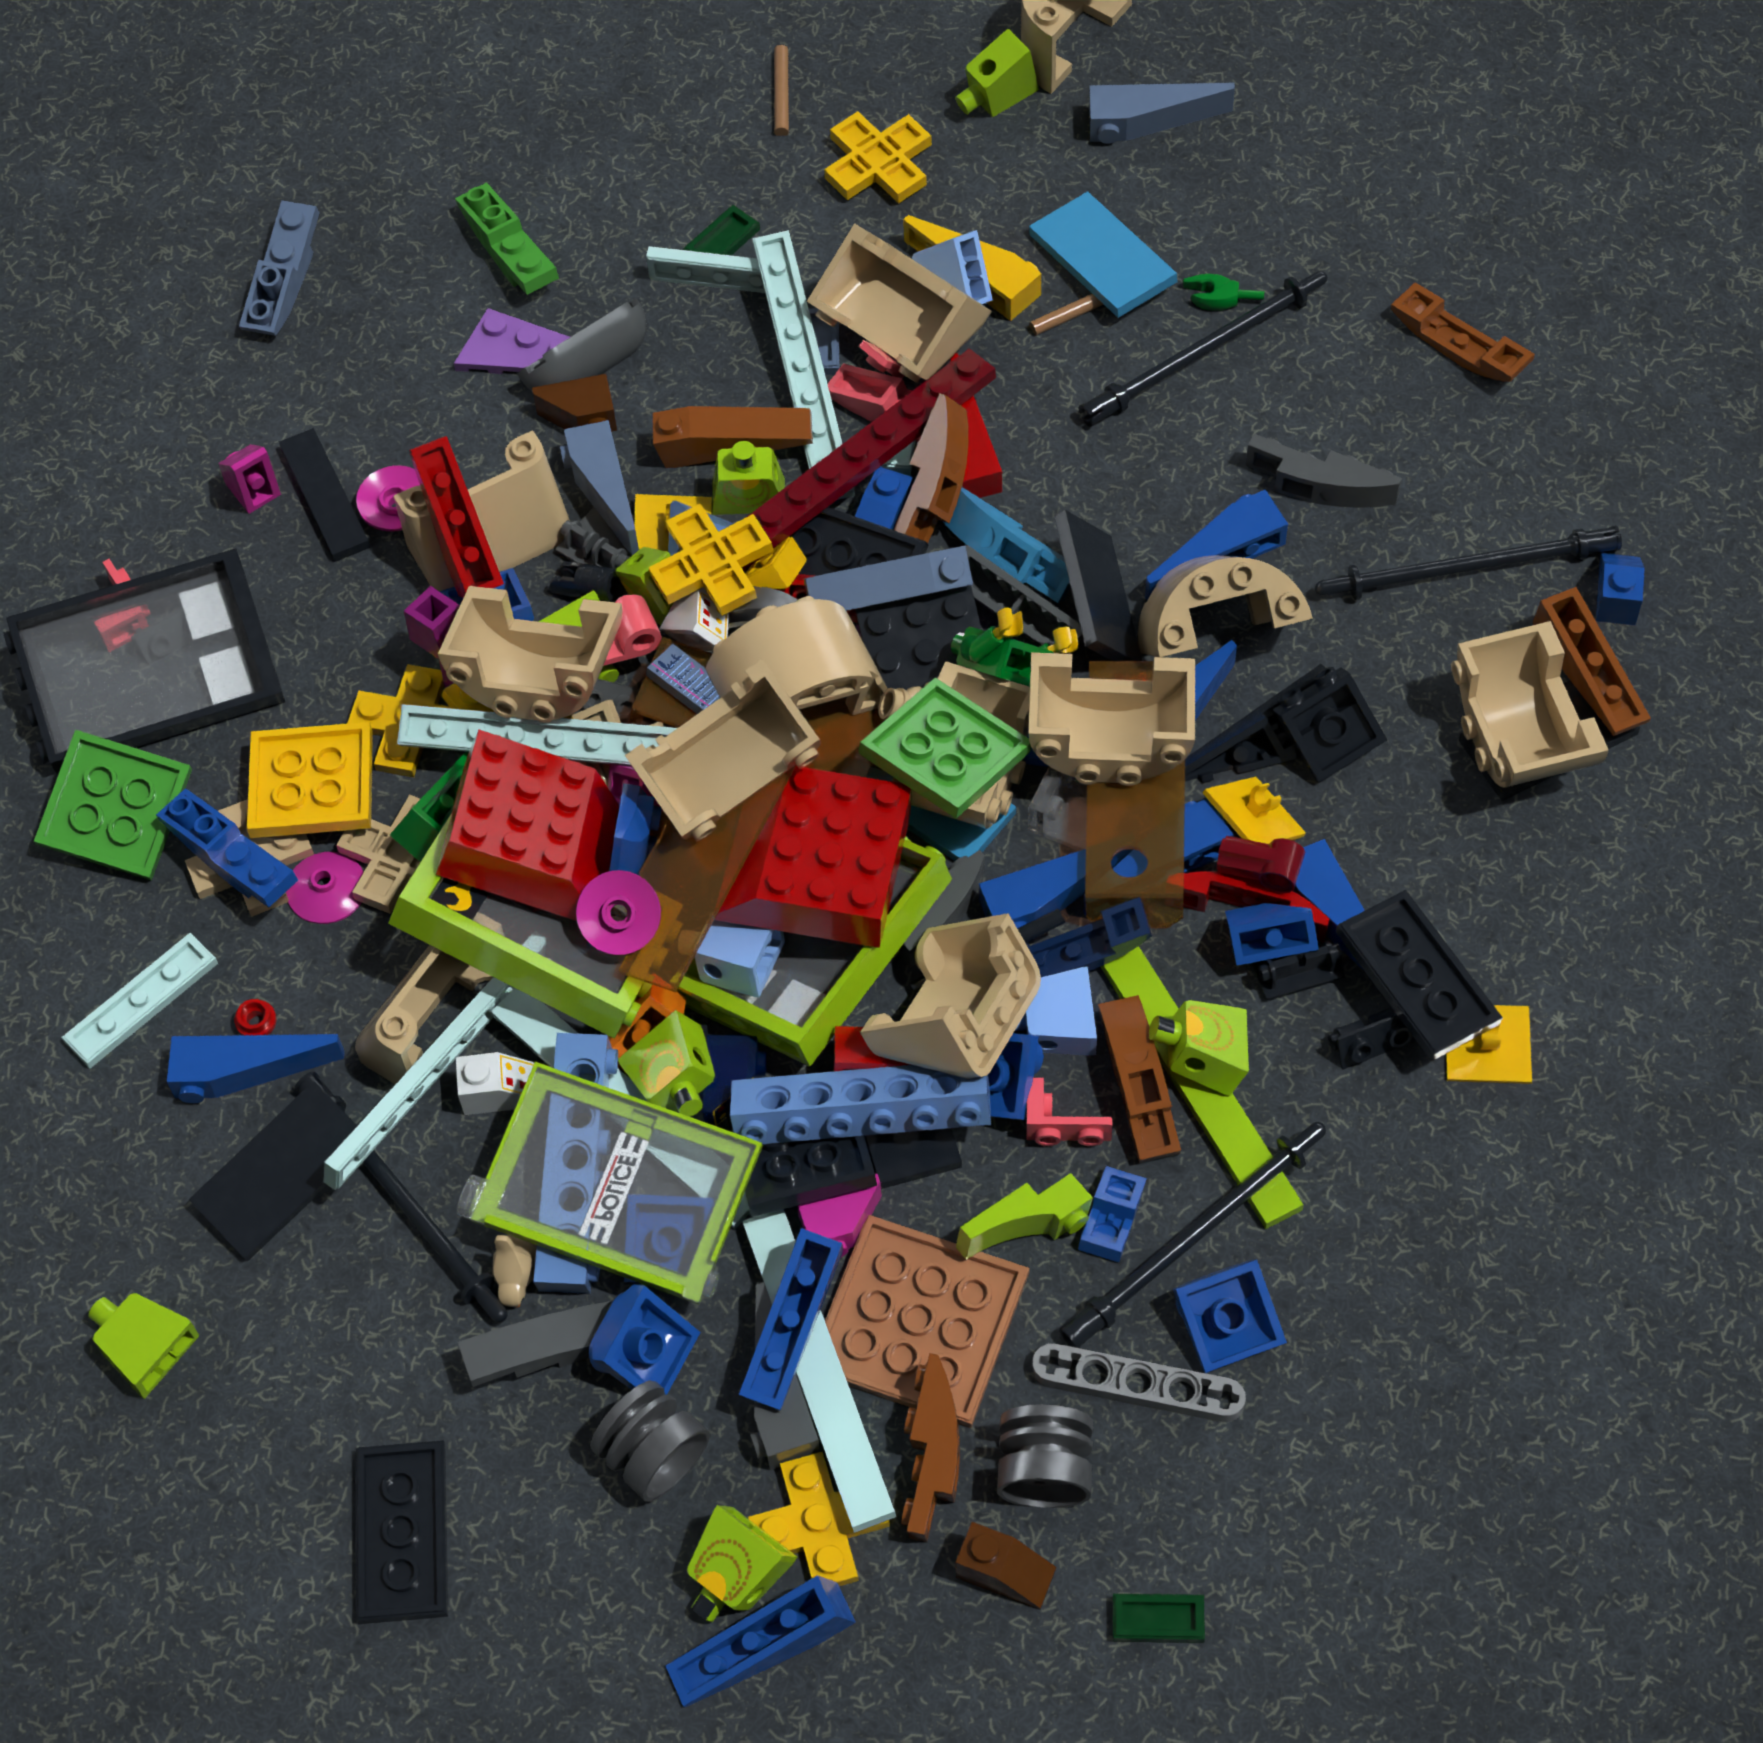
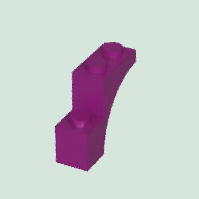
M430 586L404 610L409 639L439 659L438 652L460 605ZM439 659L444 687L447 688L454 683L448 679Z

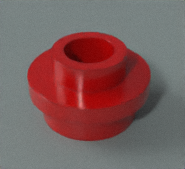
M250 999L243 1002L234 1017L236 1029L241 1035H269L275 1028L277 1021L273 1007L268 1002L259 999ZM253 1017H263L260 1023L255 1025L249 1024Z

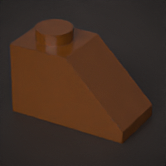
M606 374L532 388L537 415L557 426L568 429L609 420L611 432L617 431Z
M971 1522L955 1562L957 1579L1041 1610L1056 1571V1567L1016 1538L975 1522Z

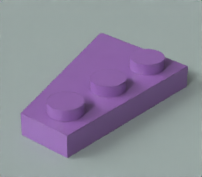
M488 308L455 360V371L469 372V369H481L495 374H503V371L519 372L542 358L544 353L570 337Z

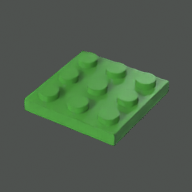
M935 677L860 742L858 753L957 819L1029 754L1031 745L1029 738Z
M75 729L34 842L38 846L152 881L170 832L156 814L186 788L192 768L190 765Z

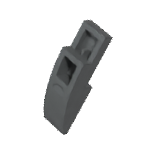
M1257 434L1252 436L1247 448L1246 466L1275 477L1274 491L1312 503L1352 508L1396 505L1399 499L1402 483L1401 477L1394 475L1386 469H1378L1360 462L1353 456L1342 455L1331 450L1326 460L1322 461L1308 452L1297 451L1282 445L1275 439L1265 438Z
M980 850L969 857H960L950 866L951 882L888 964L901 956L911 968L916 964L915 950L927 928L961 921L971 906L979 890V883L982 882L985 874L984 854ZM860 945L859 948L856 949L857 954L861 951L864 945Z

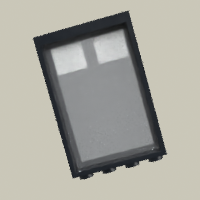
M236 548L6 617L9 631L3 632L5 642L11 655L17 653L21 666L14 668L15 675L21 691L28 689L32 702L25 705L27 715L32 727L39 726L42 740L36 741L37 748L43 764L50 762L56 773L60 772L75 729L133 748H139L285 703L273 660Z

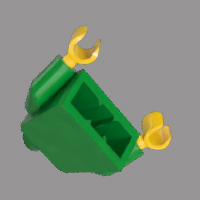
M1003 608L997 612L998 627L991 626L984 631L969 626L966 628L965 633L956 634L951 644V651L957 656V665L1030 687L1031 652L1072 653L1078 648L1076 629L1070 630V627H1061L1053 630L1055 643L1053 645L1044 643L1036 647L1008 638L1022 634V612L1019 611L1012 614L1011 608Z

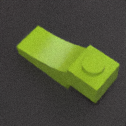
M1071 1173L1039 1195L1028 1183H1025L962 1225L959 1230L956 1248L967 1260L993 1245L1018 1237L1049 1234L1055 1240L1066 1232L1073 1234L1080 1230L1089 1220L1088 1213L1093 1197Z

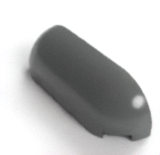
M637 298L633 299L630 303H624L544 353L542 358L523 368L517 375L524 385L532 391L533 387L603 374L631 356L641 346L647 330V319L642 305Z
M968 545L966 546L973 581L971 587L976 601L996 615L1003 608H1011L1012 614L1021 611L1023 619L1022 633L1040 646L1044 643L1049 645L1055 644L1053 630L1061 627H1070V630L1076 629L1078 644L1084 641L1080 624L976 550Z

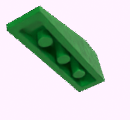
M465 752L411 808L390 834L395 841L419 862L422 861L452 813L469 752Z

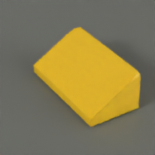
M788 537L774 547L773 552L761 557L752 564L745 574L755 587L786 589L790 587L807 559L794 538Z

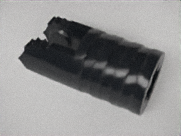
M563 561L560 565L561 569L559 572L563 576L553 577L548 588L554 594L581 598L594 590L600 601L614 603L622 596L624 586L616 575L617 568Z

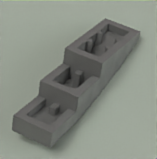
M613 1301L543 1315L457 1342L472 1386L475 1387L515 1372L518 1378L557 1363L562 1368L589 1358L590 1343Z

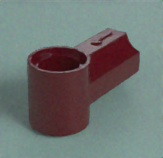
M1226 836L1225 839H1222L1219 848L1217 870L1221 873L1259 880L1261 885L1273 892L1290 893L1294 890L1306 852L1300 844L1289 839L1278 838L1272 840L1270 844Z

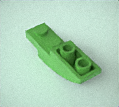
M488 183L474 187L467 193L455 198L458 207L473 232L513 287L519 285L528 295L559 279L556 267L522 230L519 218Z

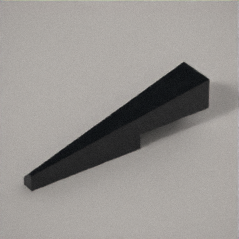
M1319 664L1187 756L1175 768L1160 775L1159 777L1169 791L1176 790L1175 784L1197 778L1203 783L1214 780L1213 774L1233 769L1236 773L1240 774L1297 759L1296 753L1300 752L1290 741L1273 709L1281 705L1278 699L1287 691L1300 688L1302 692L1315 684L1313 681L1314 675L1326 667Z

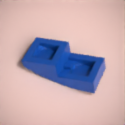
M1108 1166L1105 1167L1094 1196L1089 1220L1080 1238L1078 1250L1118 1263L1120 1262L1147 1178Z

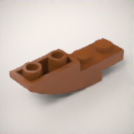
M939 393L909 463L919 472L911 486L908 498L894 528L897 532L926 541L927 544L938 520L950 523L959 499L967 465V411L944 394Z
M1139 995L1098 1004L1117 1086L1120 1087L1138 1162L1143 1163L1180 1154L1181 1148L1171 1112L1172 1105L1155 1043L1149 1039L1150 1027Z
M929 1353L927 1365L920 1364L918 1367L914 1390L919 1391L920 1396L917 1408H909L904 1433L910 1435L912 1448L923 1450L925 1454H917L915 1458L912 1481H916L918 1484L914 1499H906L902 1515V1525L908 1526L907 1533L910 1539L924 1542L928 1541L937 1499L955 1503L960 1467V1436L956 1407L940 1358L937 1354Z

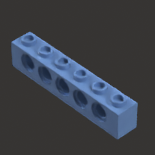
M557 1033L554 1068L577 1077L587 1073L596 1076L594 1083L609 1088L610 1074H617L618 1050L612 1049L608 1035ZM551 1093L539 1223L595 1243V1240L590 1239L596 1226L595 1224H590L585 1237L579 1234L605 1173L601 1172L603 1156L610 1155L611 1132L605 1130L606 1115L612 1114ZM581 1114L592 1116L591 1123L586 1128L574 1129L571 1127V1123L576 1116ZM584 1155L588 1157V1162L583 1169L573 1171L567 1168L568 1162L574 1156ZM579 1196L585 1199L584 1205L580 1210L572 1213L563 1210L564 1204L569 1198ZM603 1227L601 1228L597 1239H602L604 1230ZM537 1246L533 1282L538 1291L590 1294L591 1282H598L600 1268Z
M915 1065L732 1080L730 1118L733 1133L756 1140L762 1144L991 1125L988 1075L966 1079Z

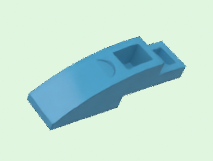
M962 487L950 523H943L966 545L976 550L1022 584L1028 583L1057 603L1064 601L1071 588L1064 557L1022 530L1023 525Z

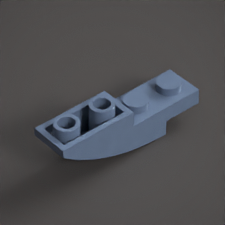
M281 200L264 261L258 260L239 324L241 330L276 336L284 325L293 308L314 253L310 244L319 217V211L316 206Z

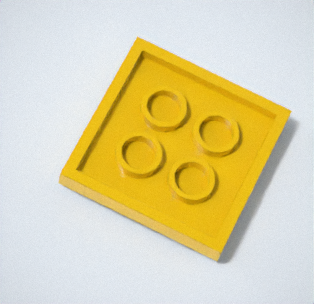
M360 722L251 731L247 831L249 837L260 838L371 828L373 740L371 723Z

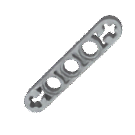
M1060 1344L1043 1345L1033 1356V1374L1035 1379L1040 1384L1050 1388L1219 1422L1236 1420L1242 1414L1245 1407L1246 1394L1243 1387L1237 1381L1226 1377ZM1050 1357H1057L1058 1365L1071 1368L1072 1359L1078 1360L1076 1380L1069 1379V1369L1056 1368L1054 1374L1046 1373V1366L1040 1363H1048ZM1092 1364H1098L1107 1371V1379L1100 1384L1088 1383L1082 1375L1084 1369ZM1134 1373H1142L1150 1379L1151 1386L1146 1392L1135 1393L1127 1387V1378ZM1177 1382H1186L1193 1387L1194 1396L1186 1402L1176 1401L1169 1393L1170 1387ZM1202 1385L1209 1387L1207 1396L1218 1398L1221 1397L1223 1391L1231 1392V1399L1238 1403H1230L1228 1409L1220 1408L1219 1400L1206 1397L1205 1406L1199 1405Z

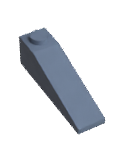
M1234 83L1089 85L1090 142L1110 144L1116 141H1128L1233 111L1235 85Z
M609 420L564 429L567 445L560 446L564 469L572 467L577 486L632 556L639 550Z
M966 546L803 579L807 596H811L814 599L836 602L843 606L845 610L973 584Z

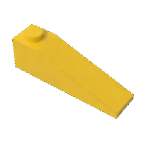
M910 215L903 219L904 241L918 252L963 235ZM980 241L993 298L992 301L986 303L1012 321L1041 296V272L1033 263L1024 261L1015 253Z

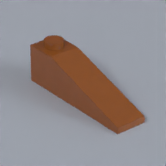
M687 406L653 413V445L665 468H677L716 461L717 451L732 448L739 441H748L754 447H769L773 450L813 444L812 412L810 408Z
M1577 587L1541 600L1533 624L1551 621L1565 652L1562 664L1563 672L1612 735H1618L1650 722V715Z

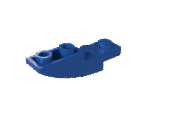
M186 788L156 814L158 819L188 849L248 899L253 896L269 908L298 881L292 869L241 834L234 822Z

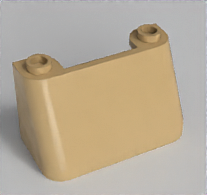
M855 223L807 300L808 303L819 309L815 314L816 317L832 327H835L837 322H840L876 345L902 365L898 370L900 373L916 383L919 382L920 378L928 380L984 325L992 312L901 251Z
M533 430L515 438L507 445L505 457L510 470L468 489L499 572L514 568L557 547L564 540V535L560 532L561 527L569 520L543 446ZM421 486L411 487L394 495L407 547L427 581L438 591L455 587L445 563Z
M760 659L745 670L748 677L742 681L743 687H740L736 681L730 686L732 689L730 692L666 737L662 735L657 737L655 740L659 745L658 747L651 745L645 748L643 744H640L625 755L684 840L693 837L697 842L707 837L717 828L714 824L717 820L795 765L801 769L819 756L816 749L821 745L820 739L763 659Z
M1009 913L926 929L915 950L916 965L922 971L926 981L905 1014L897 1022H894L885 1013L872 1015L860 1032L867 1046L875 1055L966 1079L983 1077L989 1074L1036 996L1041 981L1039 967Z
M476 914L473 921L503 936L499 924L483 915ZM429 945L359 1034L355 1049L360 1062L396 1084L423 1055L422 1048L413 1044L418 1036V1030L454 983L457 982L473 991L478 983L491 980L493 977Z

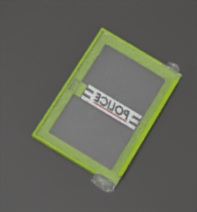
M535 1062L486 1179L474 1174L469 1177L460 1195L457 1215L485 1227L700 1305L703 1296L712 1298L718 1285L720 1273L713 1270L763 1145L756 1140Z

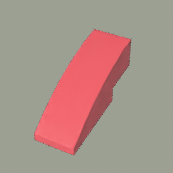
M844 363L828 383L832 400L871 422L912 392V390L906 388L902 378ZM921 436L916 439V442H919Z

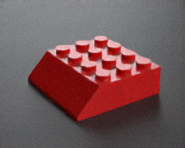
M478 729L463 768L436 875L577 921L576 908L581 892L592 879L609 872L619 804L595 768Z
M797 766L792 767L745 801L716 908L715 920L880 948L911 816L912 789L903 783L806 767L801 769Z

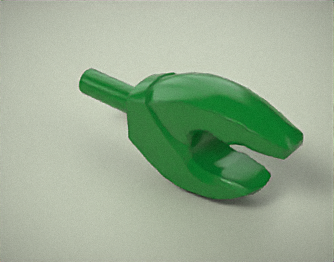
M1200 274L1183 279L1184 288L1211 292L1196 293L1190 297L1195 306L1204 310H1229L1237 307L1238 299L1264 300L1265 291L1240 290L1238 281L1230 280L1219 274Z

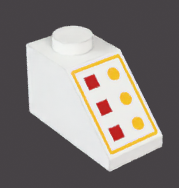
M702 587L675 601L659 629L689 650L713 651V647L719 641L728 637L729 613L722 616L705 588Z
M499 1052L456 1057L458 1097L464 1115L514 1110L534 1062ZM547 1096L542 1106H548Z

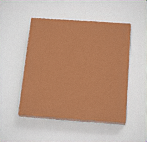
M868 1215L825 1319L848 1385L893 1402L917 1408L920 1392L914 1390L918 1367L920 1364L927 1365L929 1353L937 1354L948 1378L956 1407L958 1424L972 1428L1030 1273V1268L983 1252H978L966 1260L957 1250L956 1243Z

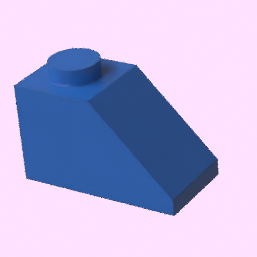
M1607 553L1600 554L1596 621L1636 625L1643 602L1645 568L1640 557Z
M1264 903L1225 911L1232 951L1237 966L1319 950L1311 908Z

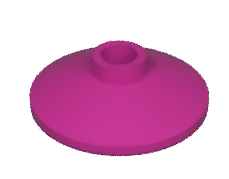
M388 466L373 472L362 482L357 492L356 503L360 516L367 524L382 531L402 530L396 506L392 507L395 503L393 496L411 487L420 486L415 469L407 466Z
M338 852L317 853L305 858L293 869L298 881L286 891L289 906L300 918L315 924L335 923L350 916L361 905L362 902L354 899L352 891L364 871L353 858ZM323 878H330V881L325 885L317 884Z
M609 871L598 875L585 886L578 899L576 918L582 935L593 947L608 954L625 955L640 950L654 937L660 924L661 906L655 890L644 878L628 871ZM616 905H623L627 909V916L622 921H615L611 917V910Z

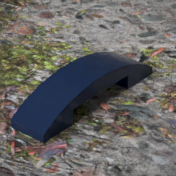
M1138 897L1101 911L1103 919L1032 946L1026 942L1039 967L1040 976L1045 977L1081 967H1088V971H1091L1125 955L1152 937L1142 899Z

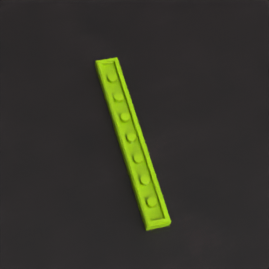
M1139 946L1125 955L1100 966L1120 999L1139 995L1149 1027L1155 1016L1172 1019L1179 1008ZM1154 1041L1160 1063L1237 1185L1241 1184L1272 1158V1154L1233 1093L1230 1096L1222 1094L1172 1072L1168 1067V1045ZM1283 1171L1247 1200L1265 1229L1303 1210L1304 1205Z

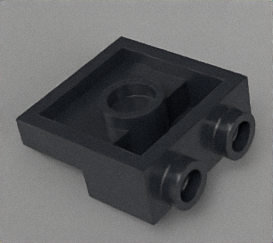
M1327 667L1319 671L1313 677L1315 684L1302 692L1300 688L1287 691L1278 699L1281 705L1273 709L1290 741L1297 747L1313 777L1318 782L1323 781L1387 741L1385 734L1351 674L1342 667L1337 670L1334 667Z

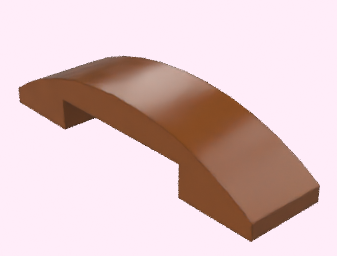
M1416 282L1391 304V310L1417 337L1459 366L1481 376L1511 382L1534 360L1535 354L1506 336L1497 342L1444 310V299Z

